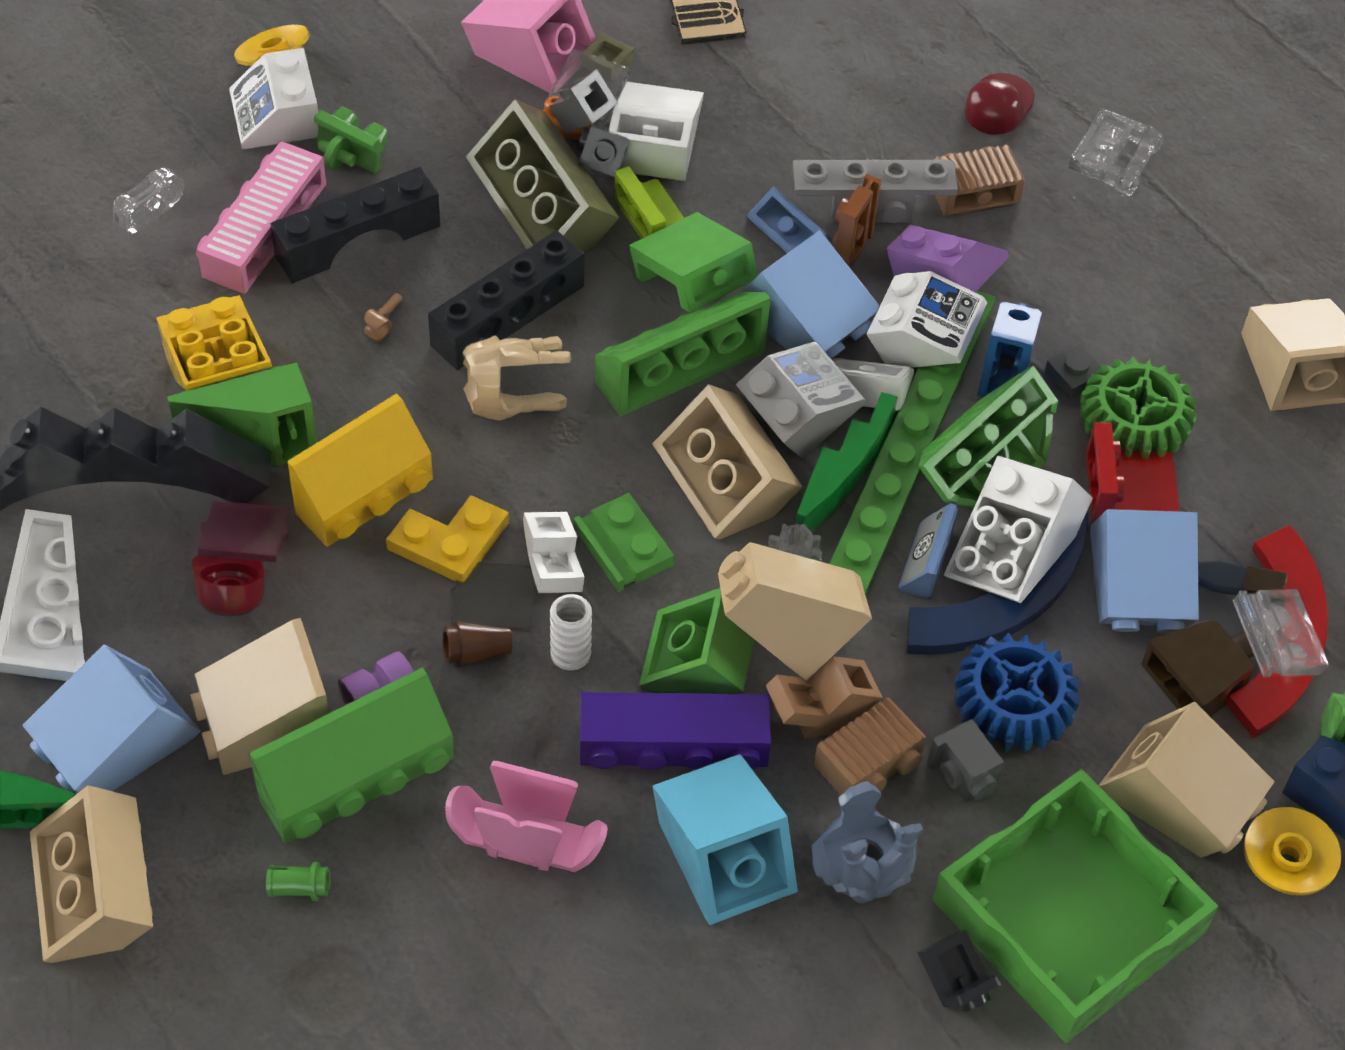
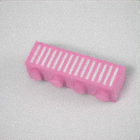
M280 141L272 153L267 154L263 158L259 170L250 181H246L243 184L239 196L230 208H225L222 211L217 225L208 236L206 235L200 240L196 256L199 259L202 278L246 294L275 255L270 223L308 209L326 186L323 156Z

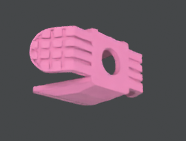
M492 761L490 770L503 805L482 800L469 786H456L447 797L445 807L446 819L452 831L465 844L484 848L489 856L496 859L497 857L538 867V870L548 871L549 867L552 866L577 872L595 859L606 839L608 828L600 820H596L586 827L565 822L578 788L577 782L500 761Z

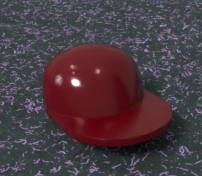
M1008 73L988 75L969 91L964 107L965 118L972 127L980 132L991 135L1008 133L1021 124L1031 109L1035 98L1034 91L1027 81L1016 75Z
M213 550L198 554L192 559L191 567L195 580L196 596L199 604L205 610L220 616H239L251 612L260 605L264 594L265 571L258 556L239 550Z

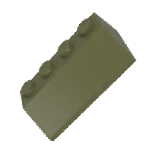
M514 99L466 156V159L526 249L558 230L577 248L584 251L594 247L619 219V216L584 166L579 164V159L547 113Z

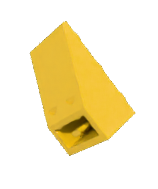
M240 295L220 297L208 304L189 309L180 308L167 315L156 317L167 362L175 381L186 391L272 367L271 360Z

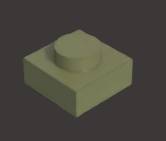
M601 33L580 54L581 67L591 72L597 69L603 78L611 82L634 60V48L604 33Z

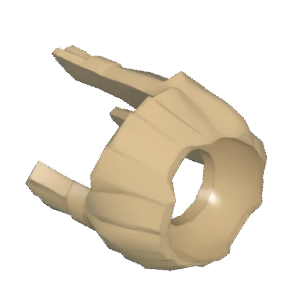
M492 336L491 338L468 345L463 351L465 357L463 364L467 367L468 377L467 384L463 390L473 414L500 421L519 413L559 411L566 408L567 398L562 394L546 392L514 396L501 393L500 391L501 367L570 363L571 353L569 351H548L561 350L562 340L558 336L545 339L530 338L529 340L519 338L499 340L496 336Z

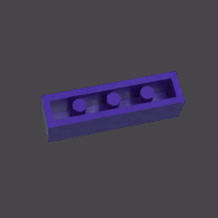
M581 692L580 765H592L599 769H608L616 765L640 766L644 769H658L663 766H686L697 770L741 754L751 769L768 767L771 746L769 694Z

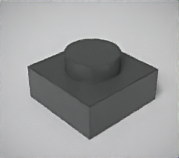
M1079 344L1047 360L1045 372L1071 399L1085 390L1088 379L1091 378L1092 374H1097L1101 365Z

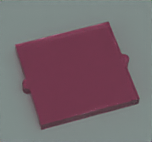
M213 501L207 521L201 523L202 536L198 546V555L277 562L282 542L288 539V530L286 528L290 518V508Z

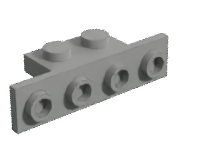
M793 160L792 165L795 196H833L831 206L832 223H838L835 221V214L841 201L844 198L849 200L858 186L863 187L866 174L881 179L875 223H912L916 195H957L958 191L954 160Z

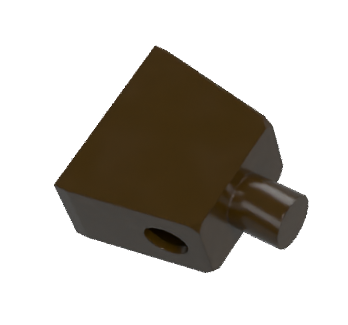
M1210 619L1151 639L1141 665L1177 709L1196 702L1212 717L1226 705L1231 694L1248 683L1254 668L1250 658L1259 654L1260 645L1251 631L1244 630L1230 637L1218 621Z

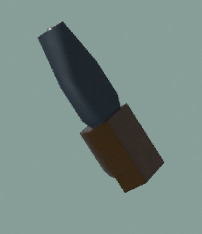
M1222 560L1198 562L1199 586L1212 592L1228 595L1242 593L1243 597L1283 603L1288 583V573L1251 566L1246 568L1242 564Z

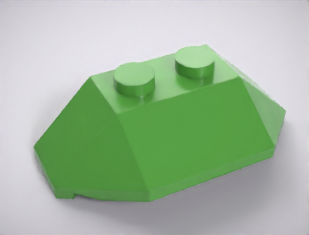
M1034 366L1029 367L977 401L923 450L919 468L944 502L973 510L997 456L1036 468H1041L1046 464L1052 435L1053 414L1056 413L1058 400Z

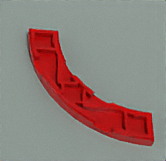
M1291 525L1255 541L1252 548L1253 553L1259 559L1264 569L1288 573V583L1283 603H1280L1281 617L1279 619V633L1275 650L1259 674L1243 688L1231 694L1226 703L1253 738L1271 729L1295 707V704L1303 696L1316 674L1327 640L1328 610L1322 579L1307 547Z

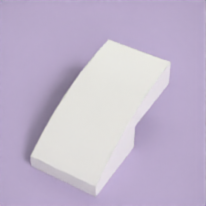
M524 513L523 524L527 551L538 593L582 592L585 577L575 554L577 536L568 513Z

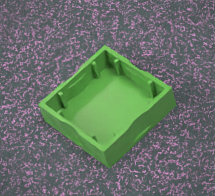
M1082 769L1035 802L1015 824L997 834L989 836L940 872L932 899L960 931H967L972 944L1065 1044L1207 933L1219 907L1168 855L1155 848L1143 837L1130 817Z

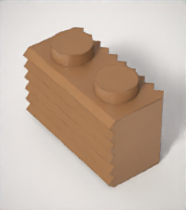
M1007 144L1003 147L998 145L996 148L988 146L979 151L975 149L972 153L969 151L965 154L961 152L959 154L948 153L941 158L937 156L934 159L954 160L958 187L957 195H935L938 204H940V209L943 211V216L1021 202L1025 179Z
M885 698L876 707H872L868 712H864L861 717H857L853 722H849L847 726H843L839 731H835L832 736H828L825 741H820L816 748L814 766L817 771H820L822 777L826 778L828 784H831L833 789L838 791L840 796L849 787L867 781L871 785H875L881 792L886 786L888 778L897 772L901 775H907L920 764L923 759L922 752L926 736L890 698Z

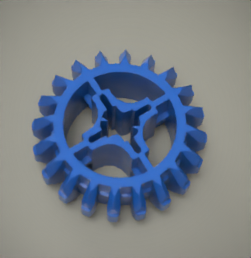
M1008 632L1003 637L1002 643L990 636L985 642L984 647L976 644L971 650L970 657L965 656L960 664L959 674L956 675L954 702L955 707L961 708V722H967L972 719L980 731L987 734L986 739L990 744H993L996 740L1004 742L1003 746L1006 753L1012 748L1013 744H1019L1025 754L1031 749L1032 743L1043 750L1049 744L1050 739L1058 741L1063 736L1065 729H1068L1073 724L1074 712L1078 710L1080 703L1079 694H1077L1079 679L1072 677V663H1061V649L1051 653L1046 651L1047 645L1045 640L1038 645L1031 644L1028 634L1022 637L1021 641H1014ZM983 681L990 686L989 691L995 697L992 701L986 696L981 683ZM1041 684L1051 698V705L1043 699L1045 694L1039 689Z

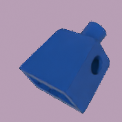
M1000 303L989 340L977 393L978 396L985 397L1029 367L1042 312L1024 303ZM1010 356L1015 359L1012 370L1004 369L999 365L1001 357Z

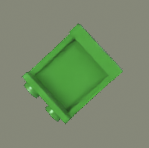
M698 212L629 245L637 279L645 282L659 275L674 284L677 288L681 308L689 313L751 283L758 276L752 243Z

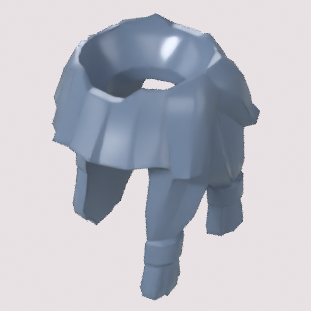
M868 781L849 787L838 798L842 809L841 816L834 820L822 836L811 845L812 864L816 876L823 878L827 886L834 887L837 892L848 894L859 904L869 902L875 898L889 896L900 887L912 881L910 874L914 873L915 861L917 860L915 851L917 838L923 832L921 823L901 827L899 823L887 819L875 811V806L881 797V793L875 785H871ZM868 843L876 846L883 856L878 861L865 855Z

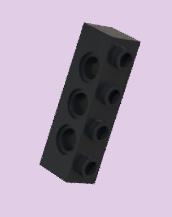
M558 230L554 231L429 312L430 346L456 370H459L465 366L463 364L465 359L463 351L468 345L491 338L492 336H496L499 340L506 339L584 287V253Z

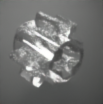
M804 523L802 525L795 524L789 526L782 524L780 537L775 535L769 536L768 547L820 562L822 560L823 552L819 550L821 536L813 535Z

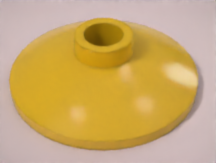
M293 24L266 30L242 43L236 49L234 57L238 64L252 66L266 53L299 49L309 39L308 29L303 25Z
M1278 807L1267 810L1252 821L1244 838L1245 857L1253 873L1267 886L1285 894L1310 895L1319 892L1334 880L1340 869L1341 848L1336 835L1323 820L1302 809ZM1287 854L1292 856L1295 862H1290L1286 860L1282 855Z

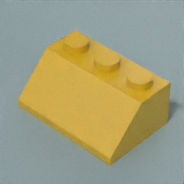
M397 393L287 461L295 514L326 547L339 539L350 537L358 527L375 516L384 515L395 503L411 493L421 491L433 480L431 452L402 398Z

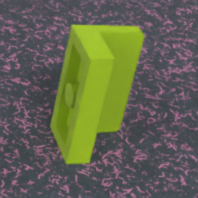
M630 166L615 171L614 199L641 239L684 219L658 179L640 183Z

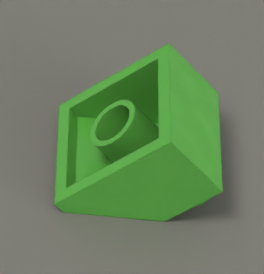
M720 588L657 611L639 684L640 687L646 691L657 693L737 694L743 692L755 639L725 616Z

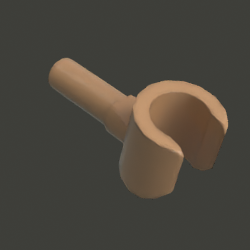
M393 294L378 311L370 309L365 313L364 319L368 325L364 327V333L376 342L383 341L390 334L393 325L387 318L402 301L400 294Z

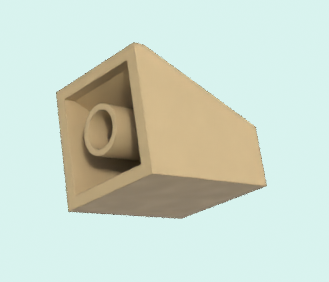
M1328 298L1319 300L1306 299L1299 302L1273 305L1263 304L1250 307L1241 335L1270 411L1345 403V314Z
M749 542L740 552L734 551L729 554L722 562L718 572L725 616L805 681L872 619L861 578L856 572Z
M301 618L285 623L195 673L199 692L190 694L197 721L206 719L210 731L202 733L208 759L218 758L223 775L252 767L250 752L329 714L326 692Z
M1193 702L1145 724L1098 786L1116 804L1202 858L1219 851L1223 854L1227 853L1241 841L1244 835L1241 831L1247 820L1254 818L1265 807L1267 800L1264 796L1275 781L1196 702Z

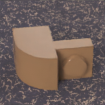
M832 656L807 681L802 677L777 674L766 685L773 700L774 709L782 719L783 724L799 725L804 738H817L839 731L843 726H847L849 722H853L857 717H861L864 712H868L883 698L864 660Z

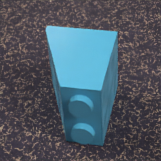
M741 754L653 785L659 824L709 925L798 892L788 817Z

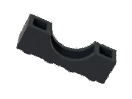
M418 167L271 222L275 257L293 284L329 270L341 248L363 233L384 229L396 232L403 240H407L441 227L439 193L422 168Z

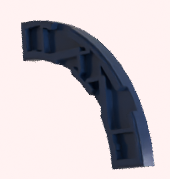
M1089 513L1085 514L1074 540L1022 603L987 593L976 599L954 605L928 608L910 607L908 613L907 654H940L964 651L966 646L986 642L990 636L999 641L1008 632L1012 635L1035 621L1060 597L1074 574L1084 549L1088 532Z

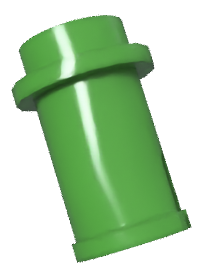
M313 862L311 867L269 865L266 875L268 897L310 896L311 901H318L320 896L329 895L330 869L329 867H321L320 862Z

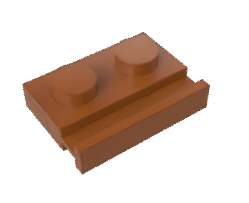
M866 174L864 177L863 187L858 186L849 200L844 198L835 214V221L839 223L831 245L850 269L866 247L867 238L871 239L874 234L881 179Z

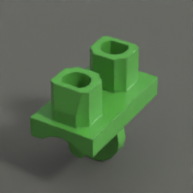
M343 106L333 114L320 110L314 116V122L318 125L317 149L324 153L323 159L326 167L338 170L344 163L349 166L356 164L374 174L382 167L381 152L388 144V132L385 127L374 122L370 123L363 131L358 128V117L353 111Z

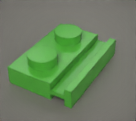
M630 493L592 509L591 514L588 516L573 518L574 530L618 592L624 590V585L633 581L636 584L674 566V554Z

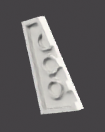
M26 509L0 619V672L67 681L85 663L71 515Z

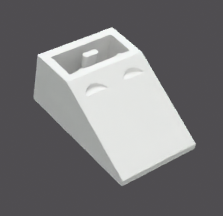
M627 82L617 101L618 104L614 107L609 131L629 139L620 169L630 166L634 174L685 181L704 92Z
M997 456L944 576L1022 603L1074 540L1093 497L1072 478Z

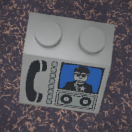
M816 341L768 355L736 384L782 442L802 459L867 402Z

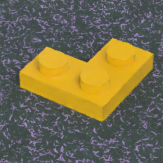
M470 495L447 526L409 508L386 538L387 550L464 585L509 524V512Z

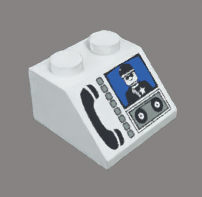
M304 48L264 54L229 88L242 149L279 144L280 141L286 143L317 138L318 125L314 122V116L318 113V107Z
M931 271L895 275L867 332V336L885 364L912 368L961 363L987 305V301L983 296Z

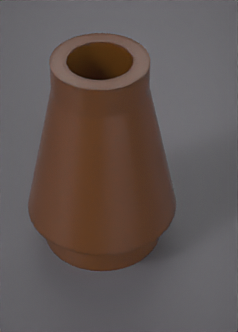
M455 621L454 626H445L443 628L442 645L446 663H456L458 667L495 656L511 654V630L509 627H494Z

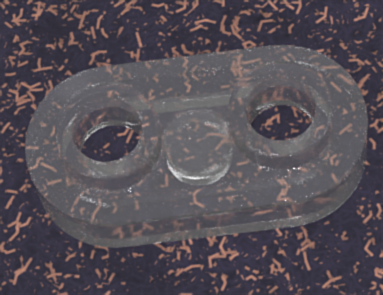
M162 167L152 171L144 180L116 198L112 211L113 222L127 233L138 232L178 202L184 191V179L169 167Z

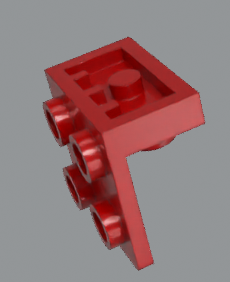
M1094 422L1085 453L1089 495L1093 497L1090 503L1092 524L1107 509L1180 512L1173 454L1166 452L1165 456L1160 457L1156 451H1151L1149 458L1143 459L1139 450H1133L1131 457L1124 456V450H1121L1120 441H1113L1112 423Z

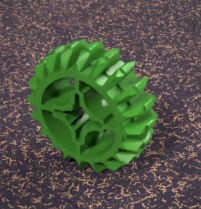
M1132 357L1127 364H1124L1116 358L1111 367L1102 364L1097 374H1092L1091 378L1088 379L1080 399L1081 409L1079 414L1080 421L1085 423V435H1091L1094 422L1112 423L1113 441H1120L1121 450H1124V456L1131 457L1133 450H1139L1143 459H1148L1151 451H1156L1160 457L1165 456L1166 452H1171L1174 456L1179 447L1184 446L1185 442L1188 441L1191 430H1193L1196 422V399L1191 397V385L1181 384V373L1168 374L1167 364L1160 368L1152 366L1151 359L1144 364H1140ZM1137 405L1140 407L1138 414H1136Z

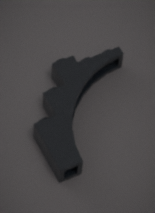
M40 407L26 419H21L16 423L10 436V442L13 445L0 457V511L15 502L41 492L72 485L99 482H148L179 486L211 494L239 506L245 505L267 490L271 485L270 450L188 409L183 410L170 421L164 422L157 429L116 408L111 409L98 420L92 421L87 428H84Z

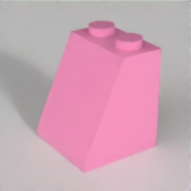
M484 0L461 22L476 56L550 94H557L583 68L580 66V54L596 39L581 0Z

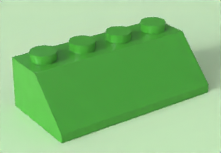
M739 292L727 298H720L711 305L691 314H683L676 320L654 330H646L638 337L622 344L609 346L601 353L595 355V383L621 417L765 353L770 297L766 292Z
M422 667L249 754L259 802L283 842L287 844L297 838L305 839L314 835L321 826L340 816L348 817L357 813L364 804L383 794L391 795L398 792L407 782L424 773L431 774L441 770L450 760L454 759L453 734L430 679Z

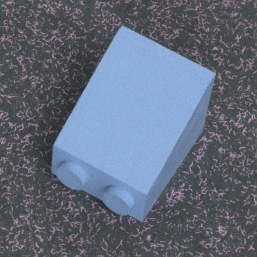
M820 230L762 271L743 291L766 292L769 295L770 308L767 334L788 350L816 341L831 359L846 348L842 341L848 336H851L856 341L868 332L872 324L870 319L876 315L880 307Z
M1107 509L1090 526L1099 624H1112V630L1117 632H1135L1140 630V625H1157V632L1170 633L1198 621V512Z
M105 644L22 725L33 738V741L30 743L32 750L45 762L53 763L59 771L56 775L59 784L65 790L73 792L75 795L88 785L114 791L194 739L201 732L200 728L149 668Z

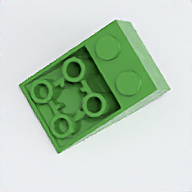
M297 362L284 366H275L258 373L239 378H230L224 382L185 390L181 393L167 396L172 419L183 410L188 409L270 450L271 466L277 467L288 464V460L317 443L312 401Z

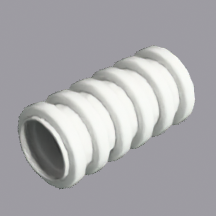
M563 595L552 603L550 609L551 659L556 666L568 671L584 667L591 657L592 610L589 602L579 595Z

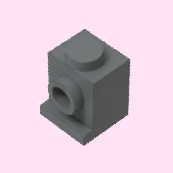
M596 69L583 79H576L558 91L561 97L557 98L549 108L565 133H569L594 123L618 104V102Z
M971 719L933 738L927 763L932 770L940 766L946 783L952 789L957 788L967 802L972 798L982 800L996 790L1004 761Z

